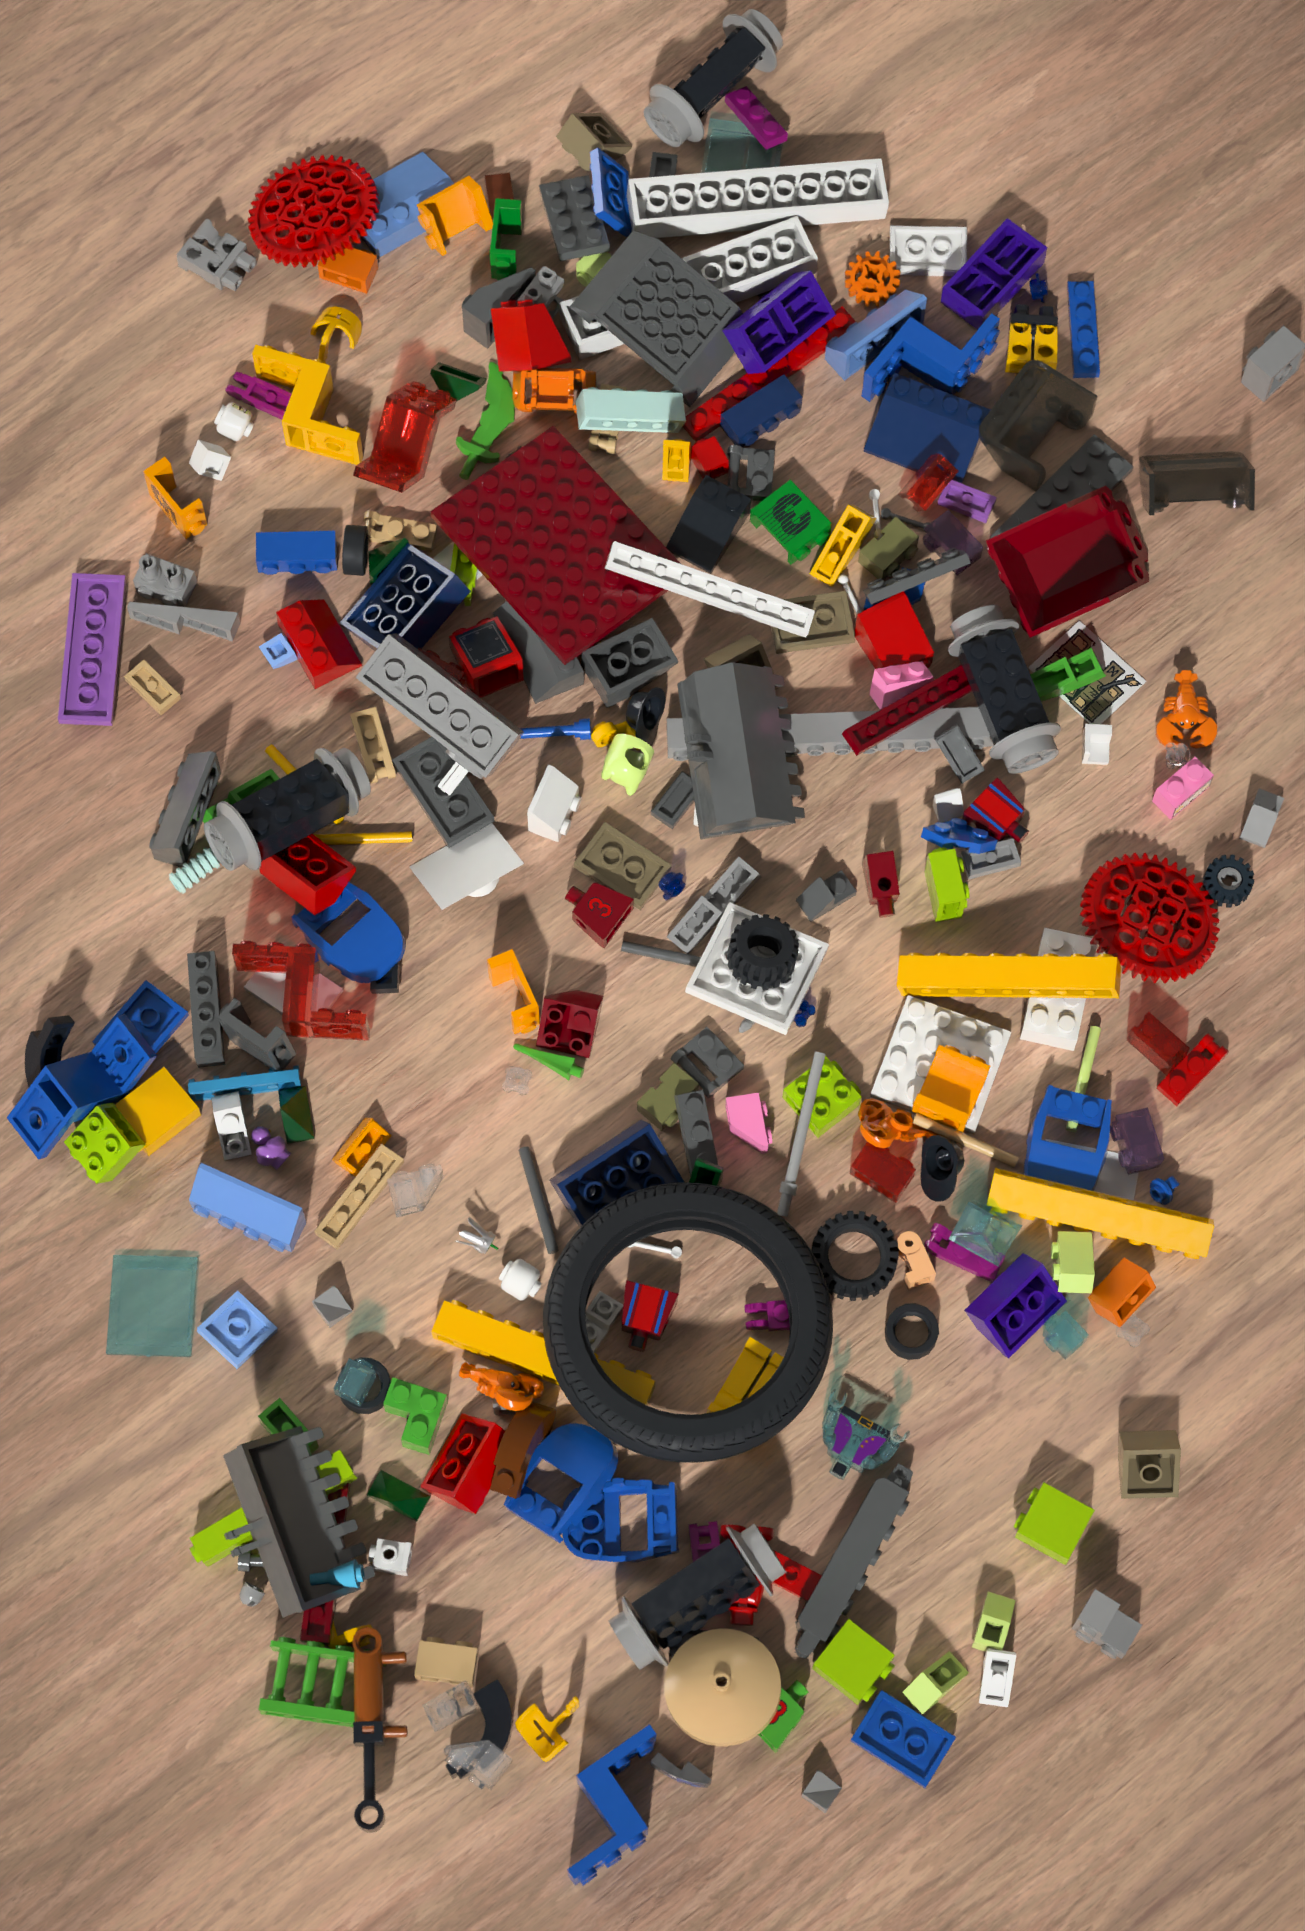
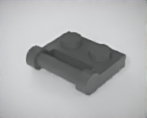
M739 445L729 446L727 456L730 458L728 487L754 501H763L771 495L775 450L743 448ZM740 459L748 460L746 488L738 487Z
M705 1027L685 1046L678 1049L670 1058L699 1083L707 1098L713 1096L744 1069V1064L708 1027ZM691 1053L716 1078L714 1081L711 1082L688 1058Z

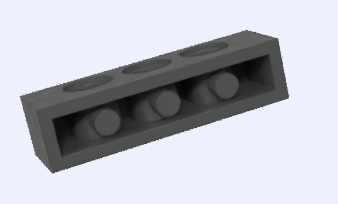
M215 951L187 953L194 1057L197 1066L201 1068L225 1065L223 1027L217 1018L221 1011L218 961Z

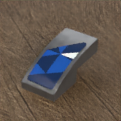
M657 1753L651 1760L653 1768L678 1782L702 1788H708L711 1784L712 1779L689 1761L680 1770L660 1753Z

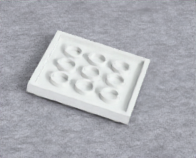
M729 902L686 986L685 993L786 1035L821 965L829 944L794 930L797 934L796 939L799 940V951L794 971L791 976L789 975L788 981L785 983L780 982V986L777 988H773L771 985L768 990H762L760 986H757V989H752L751 984L743 985L740 983V977L735 979L732 975L733 970H729L727 953L734 928L737 924L741 925L743 919L748 918L751 920L752 915H757V913ZM764 946L750 948L753 954L761 958L776 956L771 949Z
M908 995L870 1096L912 1111L917 1094L920 1093L938 1046H953L960 1050L961 1054L968 1057H980L986 1061V1064L990 1065L985 1083L965 1127L966 1131L975 1134L1011 1032Z

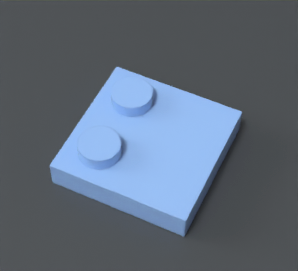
M237 1290L197 1327V1332L238 1369L277 1333L278 1328Z

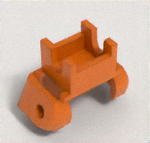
M540 368L513 371L512 398L514 406L521 412L566 410L574 411V414H577L576 405H574V379L582 382V389L596 387V372L568 368ZM525 378L531 380L532 384L531 404H525Z

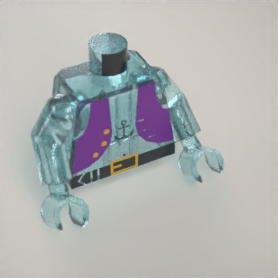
M834 1389L829 1396L830 1405L827 1407L822 1422L823 1442L828 1447L827 1454L836 1459L829 1472L836 1478L844 1480L850 1468L862 1473L865 1469L873 1470L888 1462L899 1448L900 1442L909 1437L910 1431L908 1430L903 1437L899 1436L897 1428L901 1425L900 1423L895 1425L891 1431H888L844 1406L847 1400L846 1393L842 1401L835 1400L833 1395L836 1389Z

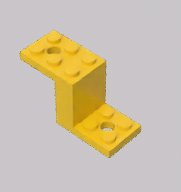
M255 344L252 355L257 378L294 388L282 419L286 445L360 466L363 459L360 433L350 427L340 428L323 420L334 390L330 365L319 359L310 360L294 352L285 353L278 351L272 346H259Z

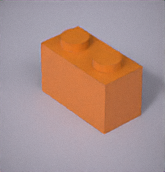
M346 248L344 249L345 255L342 256L337 253L336 260L334 261L330 257L327 258L326 264H323L321 260L319 261V278L366 294L378 270L377 255L365 249L358 250L353 248V250H349Z
M1124 1257L1111 1269L1106 1278L1093 1289L1088 1299L1098 1315L1121 1327L1154 1291L1156 1286L1148 1271Z

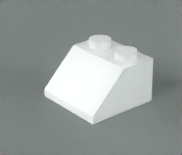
M551 765L547 766L528 808V831L559 842L561 835L568 833L571 825L569 817L572 811L577 812L582 797L579 796V786Z

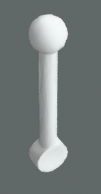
M872 489L869 493V498L873 500L874 517L877 518L875 521L876 531L874 532V537L879 540L883 536L878 507L880 492L877 489Z
M841 574L838 577V582L844 586L856 613L859 614L862 611L849 587L848 577L845 574Z
M640 1241L628 1246L629 1248L637 1246L668 1253L673 1258H679L682 1255V1249L678 1246L667 1248Z

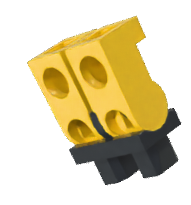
M1022 304L1015 306L1009 323L1005 372L1028 374L1031 362V346H1033L1031 374L1055 376L1058 317L1054 316L1053 307L1042 306L1039 307L1038 315H1029V306Z

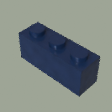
M782 375L722 413L720 427L734 445L741 447L745 445L750 446L766 431L769 433L775 430L780 422L797 416L802 408V396L788 378Z

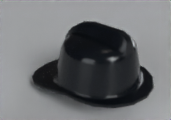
M659 687L652 688L649 692H636L630 699L626 711V721L631 728L636 730V737L647 742L650 746L654 742L659 721L665 709V693Z
M932 1135L926 1139L922 1146L921 1187L925 1195L935 1202L945 1201L950 1198L955 1190L957 1175L964 1167V1154L956 1141H949L940 1135Z

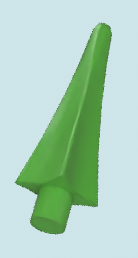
M514 1044L513 1046L515 1050L539 1061L567 1080H570L571 1075L581 1078L584 1073V1068L577 1066L574 1057L548 1053L520 1044Z

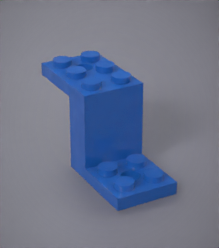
M991 313L963 349L960 350L929 328L909 317L864 372L862 397L871 402L875 395L880 396L885 390L886 382L889 378L893 377L894 373L898 374L902 367L933 388L952 395L956 391L960 393L966 386L969 375L978 372L983 363L982 359L986 354L990 356L998 345L996 338L1000 333L998 329L1000 318Z
M125 1014L117 1016L91 1052L45 1065L7 1116V1119L38 1160L45 1158L73 1122L85 1119L97 1105L107 1103L115 1105L126 1097L155 1060L157 1054ZM123 1048H124V1050L126 1051V1055H127V1058H126V1059H125V1058L123 1057V1055H122V1054H123ZM39 1116H40L41 1121H42V1125H41V1126H40V1124L38 1123Z
M650 1724L576 1775L578 1785L613 1835V1838L567 1869L568 1876L574 1885H577L579 1882L583 1886L598 1876L596 1873L599 1868L604 1865L607 1869L612 1867L622 1859L621 1853L626 1849L630 1848L631 1851H634L646 1842V1835H648L647 1825L611 1773L614 1772L615 1775H619L630 1767L631 1759L637 1755L641 1759L655 1749L653 1746L656 1743V1733Z

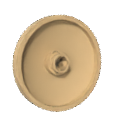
M713 1629L690 1638L672 1657L664 1681L666 1703L676 1724L693 1739L713 1746L741 1744L761 1733L775 1716L782 1691L777 1663L767 1647L755 1637L734 1629ZM727 1681V1684L723 1687H720L717 1685V1682Z

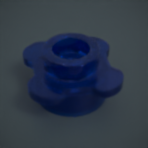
M1036 273V279L1029 280L1032 299H1041V302L1045 303L1044 295H1048L1046 279L1041 280L1039 273Z
M670 872L660 880L659 888L664 892L663 898L665 900L678 896L685 888L686 883L682 880L684 877L682 873Z
M803 999L799 1008L802 1013L796 1014L793 1020L798 1027L806 1026L807 1019L816 1012L815 1007L809 1005L805 999Z

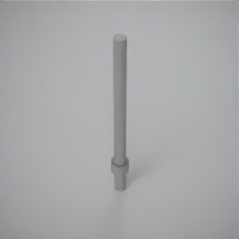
M816 1051L814 1053L785 1181L781 1182L779 1190L782 1194L777 1213L781 1216L788 1217L792 1196L796 1195L798 1185L795 1183L825 1053Z

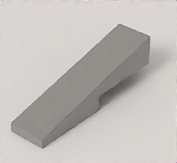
M129 602L127 606L131 619L176 634H180L184 625L233 642L240 626L238 612Z
M738 856L708 893L698 899L668 934L667 938L686 954H689L719 923L728 903L731 902L736 905L758 882L761 875Z

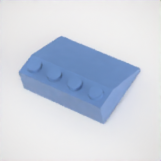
M424 152L376 177L373 180L379 194L380 204L377 205L379 212L375 213L377 220L371 221L373 228L365 229L368 235L361 236L371 252L377 255L378 259L426 232L418 221L417 216L420 213L417 204L454 184L453 181Z

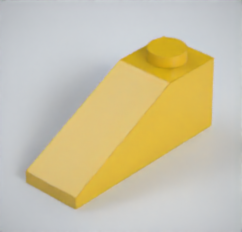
M682 439L663 440L662 480L689 481L691 442H686Z
M848 505L813 566L810 575L833 587L838 577L843 573L863 544L877 518L855 505Z

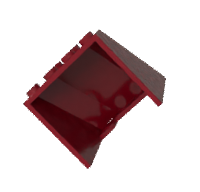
M1106 485L986 540L988 554L995 561L999 570V578L1006 585L1010 594V602L1017 609L1021 618V626L1030 638L1107 604L1149 582V573L1144 564L1148 561V551L1141 540L1127 505L1121 499L1116 501L1112 491Z

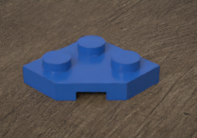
M952 818L949 821L936 822L934 825L923 827L921 838L941 848L953 849V846L959 848L968 847V852L976 854L995 850L997 839L989 836L987 831L973 828L960 818Z

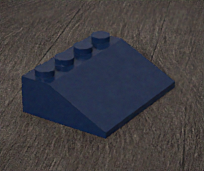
M894 373L863 452L944 483L947 482L948 478L963 483L989 425L991 409Z
M407 543L341 620L340 624L374 651L377 650L388 634L396 633L420 651L469 594L470 590L455 573Z
M643 1120L633 1124L549 1179L562 1203L579 1227L599 1210L627 1194L656 1185L685 1183L652 1126Z

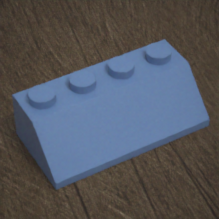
M906 289L900 294L892 295L885 305L879 309L874 308L860 323H853L848 327L846 333L839 338L837 336L832 338L826 345L825 360L845 381L874 360L909 317H912L921 324L924 323L927 298L923 294Z
M200 1163L189 1197L194 1213L204 1218H208L210 1215L219 1219L218 1223L228 1229L239 1228L244 1231L243 1234L252 1240L258 1241L261 1238L268 1241V1245L277 1251L283 1252L284 1249L290 1252L293 1251L306 1225L302 1207Z

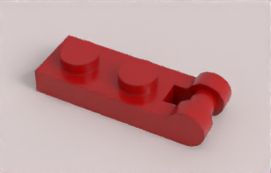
M1209 1033L1202 1038L1193 1050L1156 1088L1175 1106H1178L1229 1053V1050L1224 1046L1220 1047L1215 1043V1038ZM1206 1049L1213 1055L1210 1060L1202 1055Z

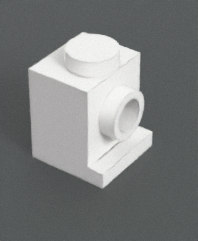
M378 1538L377 1545L371 1544L368 1562H373L372 1567L374 1571L408 1576L413 1551L412 1543ZM387 1550L394 1551L395 1555L392 1559L384 1557V1553Z

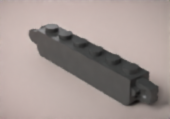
M898 1464L887 1479L885 1477L880 1478L873 1483L822 1573V1577L811 1597L795 1621L797 1631L802 1633L797 1642L798 1645H795V1653L799 1657H809L818 1643L823 1645L827 1639L832 1641L840 1628L836 1622L841 1614L844 1616L848 1614L854 1603L850 1597L855 1589L858 1591L862 1589L868 1578L864 1574L869 1564L872 1566L876 1564L882 1553L878 1549L883 1539L888 1542L896 1526L892 1525L896 1515L902 1517L910 1502L905 1499L909 1494L907 1488L913 1471L903 1465Z

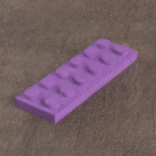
M72 573L58 712L59 724L113 726L126 589L125 575Z

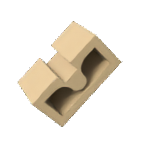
M427 1637V1641L420 1640L414 1674L415 1679L473 1687L478 1649L473 1648V1643L466 1641H456L455 1645L444 1644V1639L437 1637Z

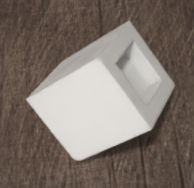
M198 440L189 464L198 474L222 481L231 457L221 446Z
M1085 724L1082 733V764L1107 765L1109 763V743L1112 737V725Z

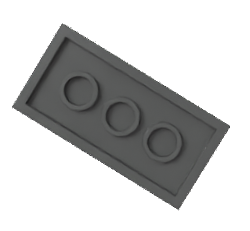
M589 175L539 185L541 199L560 261L610 252V244L603 221L594 213V194Z
M952 548L941 553L942 558L934 561L928 558L918 562V568L909 571L907 568L892 573L893 578L887 581L882 580V578L868 583V588L863 591L867 600L873 604L970 564L969 557L963 550Z
M430 737L392 759V763L447 847L450 848L493 823L495 819L467 776L463 778L451 795H448L438 787V784L456 761L445 752L447 749L433 737Z

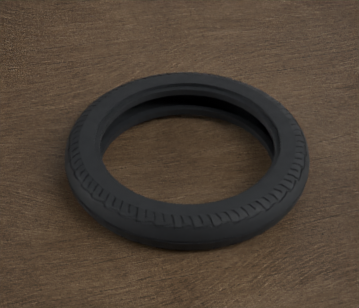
M669 1183L644 1188L611 1202L595 1213L577 1230L560 1254L548 1282L543 1308V1334L550 1366L559 1386L576 1411L593 1428L616 1444L635 1453L665 1461L696 1463L725 1459L749 1451L777 1435L798 1416L812 1398L825 1372L832 1345L833 1313L827 1283L818 1261L800 1234L778 1213L763 1203L728 1188L702 1183ZM675 1230H695L725 1237L754 1254L768 1268L783 1293L789 1314V1345L781 1364L773 1376L749 1398L727 1409L712 1413L686 1415L661 1411L635 1400L621 1390L598 1363L588 1339L585 1322V1310L589 1295L607 1264L625 1248L648 1236Z

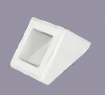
M960 788L935 794L932 806L939 822L963 815L964 809Z

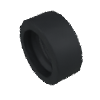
M346 525L342 551L343 574L365 576L368 558V527Z
M917 1303L904 1304L897 1307L889 1315L885 1327V1341L890 1350L898 1357L907 1360L920 1359L928 1355L935 1347L939 1335V1324L934 1313L927 1307ZM906 1316H917L928 1327L927 1340L918 1347L910 1348L904 1346L896 1337V1325Z
M360 1357L350 1361L342 1368L338 1376L337 1389L342 1403L349 1410L358 1414H371L379 1411L384 1406L383 1403L391 1379L387 1369L381 1362L372 1358ZM360 1370L375 1372L381 1381V1390L378 1396L368 1402L355 1400L348 1391L350 1377Z

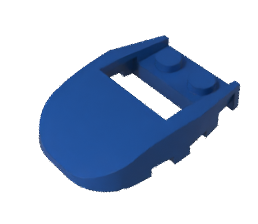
M348 882L337 901L320 913L313 915L304 908L297 915L294 914L291 917L293 925L301 929L306 941L317 951L321 959L328 966H334L341 971L342 975L358 983H370L382 978L401 960L405 952L406 941L397 924L367 892ZM358 899L370 911L331 946L319 934Z
M1049 1085L1045 1090V1096L1028 1133L1024 1175L1094 1191L1107 1157L1112 1100H1104ZM1046 1116L1101 1129L1096 1152L1093 1153L1041 1140Z
M571 1423L558 1427L535 1449L527 1468L520 1497L515 1499L507 1496L504 1506L560 1544L564 1540L560 1535L571 1524L577 1526L584 1518L583 1514L592 1504L596 1505L601 1499V1491L606 1481L612 1479L617 1468L618 1452L615 1445L607 1437L588 1425ZM542 1459L583 1485L566 1511L526 1486L529 1482L527 1480L529 1475Z
M613 1478L612 1481L605 1483L601 1491V1499L596 1505L592 1504L583 1514L584 1518L577 1526L571 1524L562 1533L565 1545L574 1555L593 1561L642 1562L679 1553L677 1485L675 1482H669V1485L654 1484L652 1480L640 1479V1481ZM582 1486L575 1488L567 1496L562 1508L564 1511L567 1510ZM647 1494L648 1550L621 1552L620 1496Z

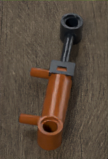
M364 1627L353 1636V1743L355 1747H363L364 1801H361L356 1807L354 1817L361 1830L373 1833L383 1827L386 1818L379 1801L376 1800L375 1746H385V1738L407 1737L408 1735L406 1725H384L383 1664L406 1663L407 1656L405 1651L383 1652L384 1645L379 1632L374 1628ZM372 1637L376 1640L375 1647L369 1651L361 1649V1641L364 1638ZM367 1809H374L378 1812V1818L374 1823L366 1824L362 1821V1814Z

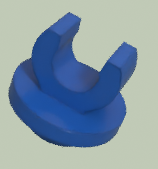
M1174 1176L1165 1181L1156 1178L1150 1183V1195L1154 1201L1167 1205L1172 1202L1174 1189L1180 1183Z

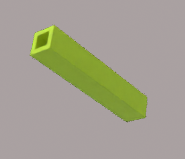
M341 1450L331 1454L332 1460L330 1462L317 1466L320 1478L337 1473L340 1477V1484L325 1489L327 1496L343 1488L345 1484L358 1479ZM242 1507L190 1537L193 1546L189 1549L197 1563L202 1561L209 1567L231 1554L230 1551L235 1547L244 1546L253 1541L250 1531L232 1540H226L224 1536L227 1532L248 1525Z

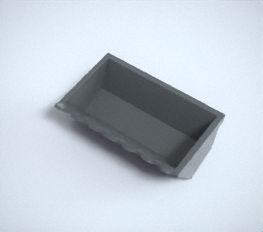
M732 662L695 671L684 681H680L677 684L700 840L791 825L796 823L795 819L805 818L804 808L794 807L792 797L802 795L801 787L790 784L788 776L798 774V767L796 763L786 762L785 753L795 751L794 743L783 740L782 731L791 730V721L779 718L778 709L788 708L787 698L776 696L775 687L785 685L784 677L773 674L771 667H758Z
M299 1426L240 1444L236 1449L223 1455L248 1525L227 1532L224 1536L226 1540H232L250 1531L254 1542L235 1547L230 1551L231 1555L235 1557L256 1548L258 1549L282 1617L297 1612L300 1613L361 1590V1586L360 1588L330 1585L329 1583L312 1586L310 1584V1574L328 1572V1570L347 1563L352 1558L365 1554L367 1551L362 1542L348 1548L345 1546L342 1536L356 1531L358 1526L354 1519L339 1525L335 1519L334 1512L349 1507V1502L346 1496L330 1502L328 1500L325 1489L340 1484L341 1480L337 1473L323 1478L319 1476L317 1466L332 1460L329 1450L312 1455L308 1443L324 1437L320 1427L303 1432L302 1427ZM372 1566L364 1568L365 1580L375 1576Z

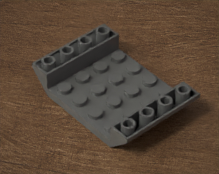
M632 231L570 306L573 311L589 324L593 319L597 320L674 385L670 391L682 393L683 402L688 407L692 406L735 353L722 330L743 314L738 305L663 242L636 231Z

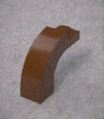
M532 1401L525 1410L515 1413L503 1435L493 1464L496 1465L490 1490L515 1499L520 1497L531 1457L538 1444L551 1433L557 1409Z

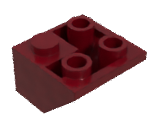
M580 990L546 995L543 1002L536 1046L590 1058L604 996Z

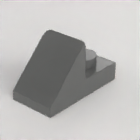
M841 870L824 881L821 877L817 878L796 898V902L809 921L812 922L856 896L857 891Z

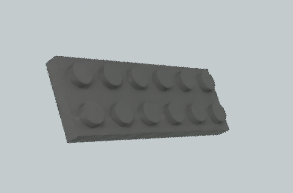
M1094 434L990 538L1105 485L1113 491L1132 472L1134 466Z

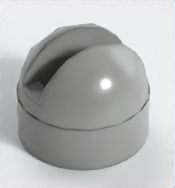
M245 1582L239 1596L243 1604L253 1607L259 1604L265 1592Z

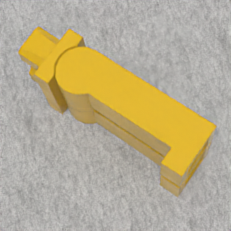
M749 1337L714 1402H711L707 1408V1413L727 1409L742 1402L771 1357L772 1350ZM776 1352L773 1354L769 1364L747 1398L767 1383L781 1364L783 1356Z

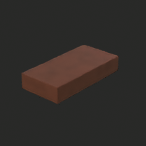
M510 172L485 175L492 221L496 198L514 200Z

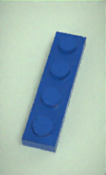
M1071 281L1067 284L1073 378H1099L1100 365L1094 281Z

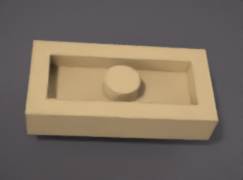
M145 660L141 661L124 676L125 681L161 716L181 699L180 694Z

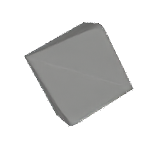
M335 1285L312 1301L313 1307L329 1328L353 1312Z
M817 1770L801 1797L826 1813L842 1788L824 1773Z

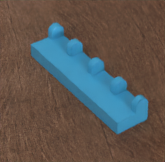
M299 1065L293 1066V1070L274 1072L268 1069L269 1073L247 1075V1072H241V1076L220 1079L219 1075L213 1076L214 1080L195 1082V1079H189V1096L195 1102L211 1100L213 1096L237 1091L242 1096L301 1087Z

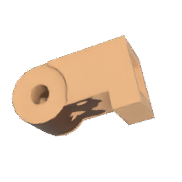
M911 1231L900 1234L897 1239V1252H899V1258L904 1260L909 1271L905 1274L904 1279L908 1290L934 1281L936 1272L918 1234Z

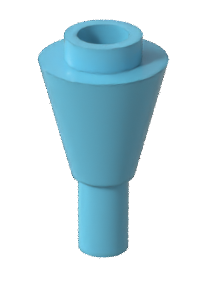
M356 1559L332 1568L328 1572L310 1574L311 1586L329 1583L330 1585L360 1588V1582L365 1580L364 1567L362 1564L358 1565Z

